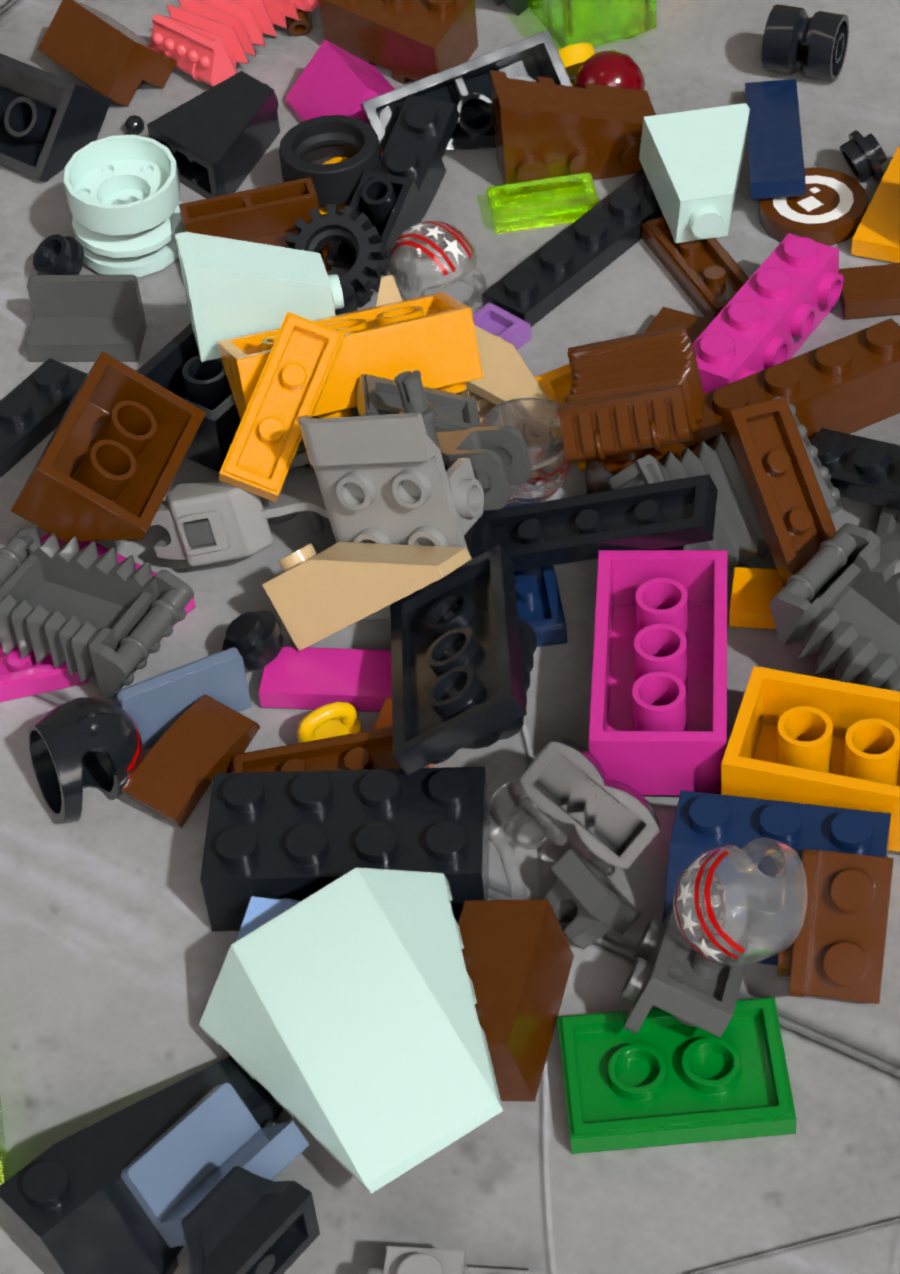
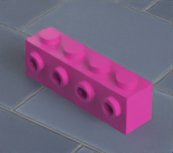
M788 233L692 344L704 394L787 361L795 355L834 308L840 297L844 279L843 275L839 274L838 248L815 242L807 237H799Z

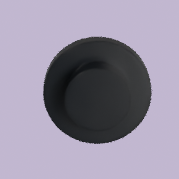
M857 130L848 134L849 141L841 145L840 150L856 178L862 183L870 177L875 180L882 177L884 173L881 164L887 161V157L877 139L871 133L863 137Z
M58 234L51 235L44 239L37 247L33 256V267L38 271V275H79L84 258L83 246L73 237H63Z
M265 610L241 614L228 626L222 651L237 648L243 658L246 670H257L266 666L277 657L284 644V637L280 633L281 625L279 620L273 613Z

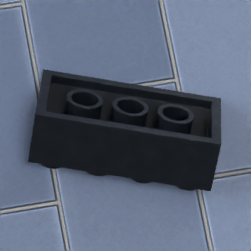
M0 53V164L46 183L65 168L75 152L90 142L97 140L112 99Z

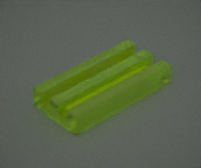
M588 172L486 188L488 207L491 211L496 234L574 223L600 202L591 173Z

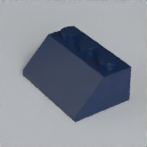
M681 790L670 840L662 923L675 902L678 878L684 869L694 862L698 856L701 857L706 854L699 861L701 867L712 853L722 849L706 864L699 884L700 909L707 913L704 901V888L708 870L718 855L728 851L729 854L722 859L715 869L711 883L710 899L714 915L754 935L747 962L778 966L781 935L795 936L797 906H788L784 903L789 862L802 863L803 849L806 848L888 857L891 813ZM700 867L693 868L688 877L689 870L684 872L677 891L678 899L681 894V884L685 888L690 882L688 892L693 896L686 898V903L694 907L695 881Z

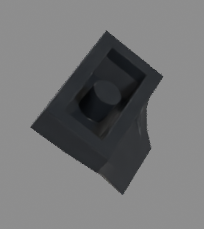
M234 1166L181 1221L190 1264L189 1274H284L320 1235L312 1192L296 1181L274 1182L255 1175L241 1166Z

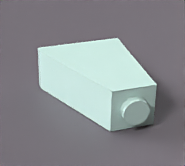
M747 103L643 117L639 160L675 243L728 236L745 147L750 112Z
M192 232L175 234L191 326L201 362L221 358L217 341L281 328L287 312L313 321L335 316V310L344 308V298L338 274L327 275L320 253Z

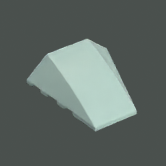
M354 868L231 944L199 1023L202 1030L217 1045L222 1046L252 1079L255 1078L273 1096L276 1102L292 1118L295 1117L311 1133L313 1138L371 1194L503 1111L485 1032L479 1024L475 1004L477 999L473 982L467 973L462 953L464 944L460 928L454 918L450 903L453 900L444 873Z

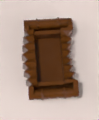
M686 325L568 348L567 354L574 381L571 384L570 395L565 396V402L558 406L564 452L568 464L580 463L595 458L604 460L606 456L649 448L659 450L661 446L694 441L693 433L698 430L697 423L703 420L702 413L704 411L705 396L696 355L688 336Z

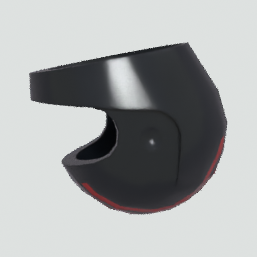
M80 697L58 705L29 729V750L36 779L51 814L59 823L79 821L82 812L83 788H97L107 799H116L123 793L122 788L142 761L143 744L136 723L123 709L99 698Z

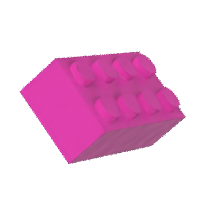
M599 550L589 752L599 762L607 779L624 783L641 795L680 796L681 790L721 794V763L727 748V550Z

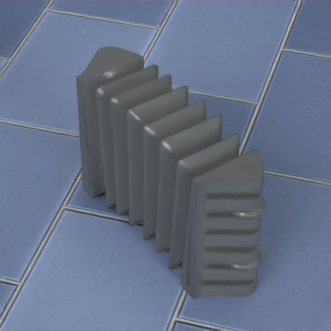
M787 399L830 515L844 507L839 498L840 491L832 485L830 481L832 476L829 474V470L822 466L817 456L818 449L811 445L806 435L807 428L800 424L796 416V407L789 403ZM727 433L725 435L719 434L709 446L701 441L693 451L686 447L677 458L668 451L658 462L649 454L636 460V462L607 481L611 490L709 474L718 489L713 541L656 550H727V572L736 564L743 567L756 555L764 558L770 553Z
M846 523L829 540L823 541L820 544L819 551L797 574L787 578L786 585L770 601L769 605L778 633L776 639L784 645L803 639L798 659L818 653L814 675L835 669L834 680L900 692V572L894 575L897 558L880 562L881 538L870 530Z
M37 528L19 530L4 548H0V643L4 655L7 656L18 645L23 659L33 650L36 662L40 663L51 653L56 669L66 662L69 675L72 676L78 670L81 682L86 681L95 673L100 694L113 699L123 686L133 683L134 673L137 669L146 667L149 654L159 651L162 638L172 635L173 625L177 621L185 619L186 611L184 608L194 597L192 588L168 570L162 569L153 577L150 562H146L136 570L133 555L119 563L116 549L113 547L99 557L94 541L80 550L76 536L60 549L55 533L41 545Z

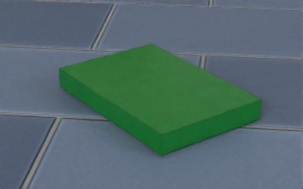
M775 997L737 1000L733 1017L721 1038L699 1027L685 1025L660 1008L650 1009L637 1034L623 1028L628 1010L557 1017L571 1154L796 1134V1114Z

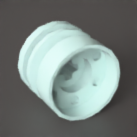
M116 135L90 142L75 152L65 166L64 186L68 207L73 215L72 227L76 235L75 239L84 249V264L102 275L132 274L136 277H143L161 271L177 260L179 254L175 234L184 232L179 204H182V202L180 201L177 164L169 148L152 138L138 135Z

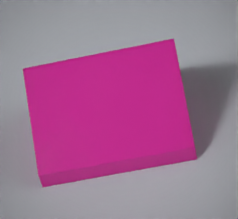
M324 40L286 95L285 100L286 106L300 123L319 116L344 115L358 118L368 124L361 108V103L393 91L395 88L375 66Z

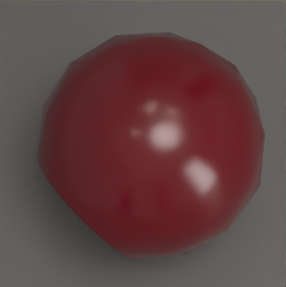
M610 50L595 53L588 58L577 71L574 86L583 88L584 83L644 91L645 79L640 67L629 55Z

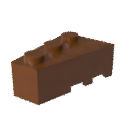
M319 0L324 40L335 44L373 66L376 63L391 70L393 80L402 84L409 82V79L416 82L467 62L478 48L475 0Z
M490 70L496 159L507 194L631 175L643 169L639 160L643 117L656 115L647 91L584 83L583 88L556 85L553 78L538 76L536 82L507 78L506 72Z

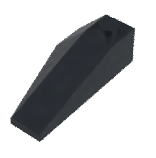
M543 31L362 102L361 108L366 120L378 135L380 153L384 151L407 95L456 103L460 117L446 150L495 148L490 70L506 72L507 78L536 82L537 76L553 78L556 85L573 87L550 31Z
M229 1056L56 1142L0 1185V1209L11 1240L44 1274H173L179 1265L177 1255L183 1246L169 1248L121 1178V1171L217 1085L231 1084L261 1128L273 1126L283 1108L255 1078L252 1079L235 1062L232 1056Z

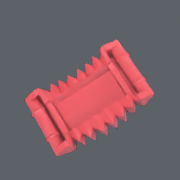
M179 0L181 7L166 5L170 17L156 14L151 19L153 28L150 44L176 60L177 64L174 68L191 75L195 81H203L211 86H215L237 73L236 62L249 64L246 54L256 57L253 44L265 47L263 34L277 37L273 24L287 29L285 16L299 21L297 9L313 12L320 2L319 0Z

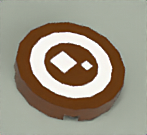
M820 167L804 168L806 195L759 199L760 224L769 235L782 241L790 233L799 237L810 238L815 242L828 246L851 238L867 210L866 190L856 179L840 171Z

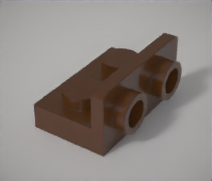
M806 848L803 849L802 863L789 862L784 903L788 906H797L795 936L781 935L777 978L790 979L789 996L804 998L808 995L874 1004L880 1003L894 858Z

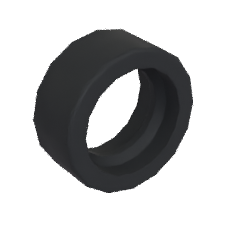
M344 115L319 116L299 123L289 129L281 139L279 148L283 183L311 177L317 193L319 206L350 203L364 171H375L381 158L378 135L372 126L358 118ZM326 157H349L348 160L334 164L312 163L315 160Z

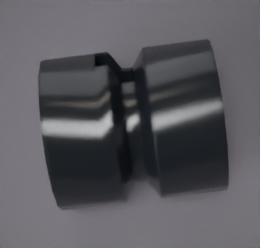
M779 4L773 6L763 35L761 55L763 69L769 72L793 75L800 68L807 78L836 81L841 73L849 39V20L847 15L817 11L812 17H808L807 11L804 8Z

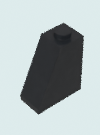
M240 71L148 123L149 137L169 148L176 160L179 182L206 199L235 193L280 133L277 112L279 104L273 88Z

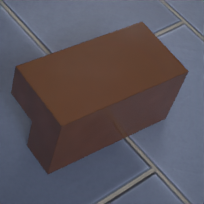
M62 0L37 49L100 94L126 107L129 106L142 80L164 89L177 64L176 60L107 14L77 0Z
M311 177L179 204L184 232L289 248L285 242L288 232L294 235L298 233L294 223L300 217L305 223H308L312 220L308 211L316 207L319 210L318 197ZM327 244L319 253L321 254L326 271H329L332 268L326 260L329 254V246Z
M548 899L465 901L458 922L464 944L462 953L467 973L473 982L477 999L475 1004L479 1024L485 1032L501 1101L535 1102L574 955Z

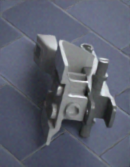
M418 370L413 372L406 371L394 378L403 405V410L399 414L320 419L306 415L296 417L303 440L277 503L224 482L181 483L176 485L166 495V500L162 501L150 525H160L170 534L165 535L154 546L157 558L171 560L186 559L188 564L193 567L249 557L273 545L274 541L269 524L289 521L298 513L306 511L312 531L316 534L321 533L324 529L320 515L329 519L336 543L357 542L466 547L469 552L465 534L481 517L483 511L504 508L511 499L510 486L522 485L531 476L532 466L525 439L517 428L508 425L436 432L433 420L437 417L436 407L433 403L427 402L421 373ZM390 605L363 619L391 620Z

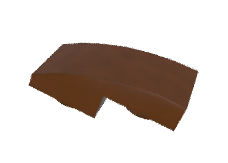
M205 694L191 705L161 736L122 788V791L131 800L182 828L212 783L214 773L232 772V755L245 752L260 726L257 722Z

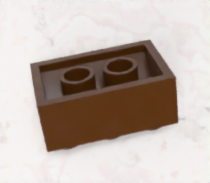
M102 351L75 393L10 511L50 534L55 533L56 537L64 542L70 541L74 536L77 537L78 542L143 539L206 412Z

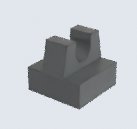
M569 849L551 868L558 879L544 899L549 900L560 922L577 908L576 918L563 932L570 941L585 949L612 929L623 935L641 916L601 869L572 849Z

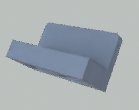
M237 648L219 651L123 688L114 699L107 697L109 702L127 712L136 723L141 735L143 750L154 746L169 727L205 694L237 712L252 707L243 658Z
M224 1083L214 1087L121 1171V1178L169 1248L186 1245L181 1221L234 1166H241L255 1175L272 1181L310 1144L293 1120L261 1128L233 1086L229 1083Z

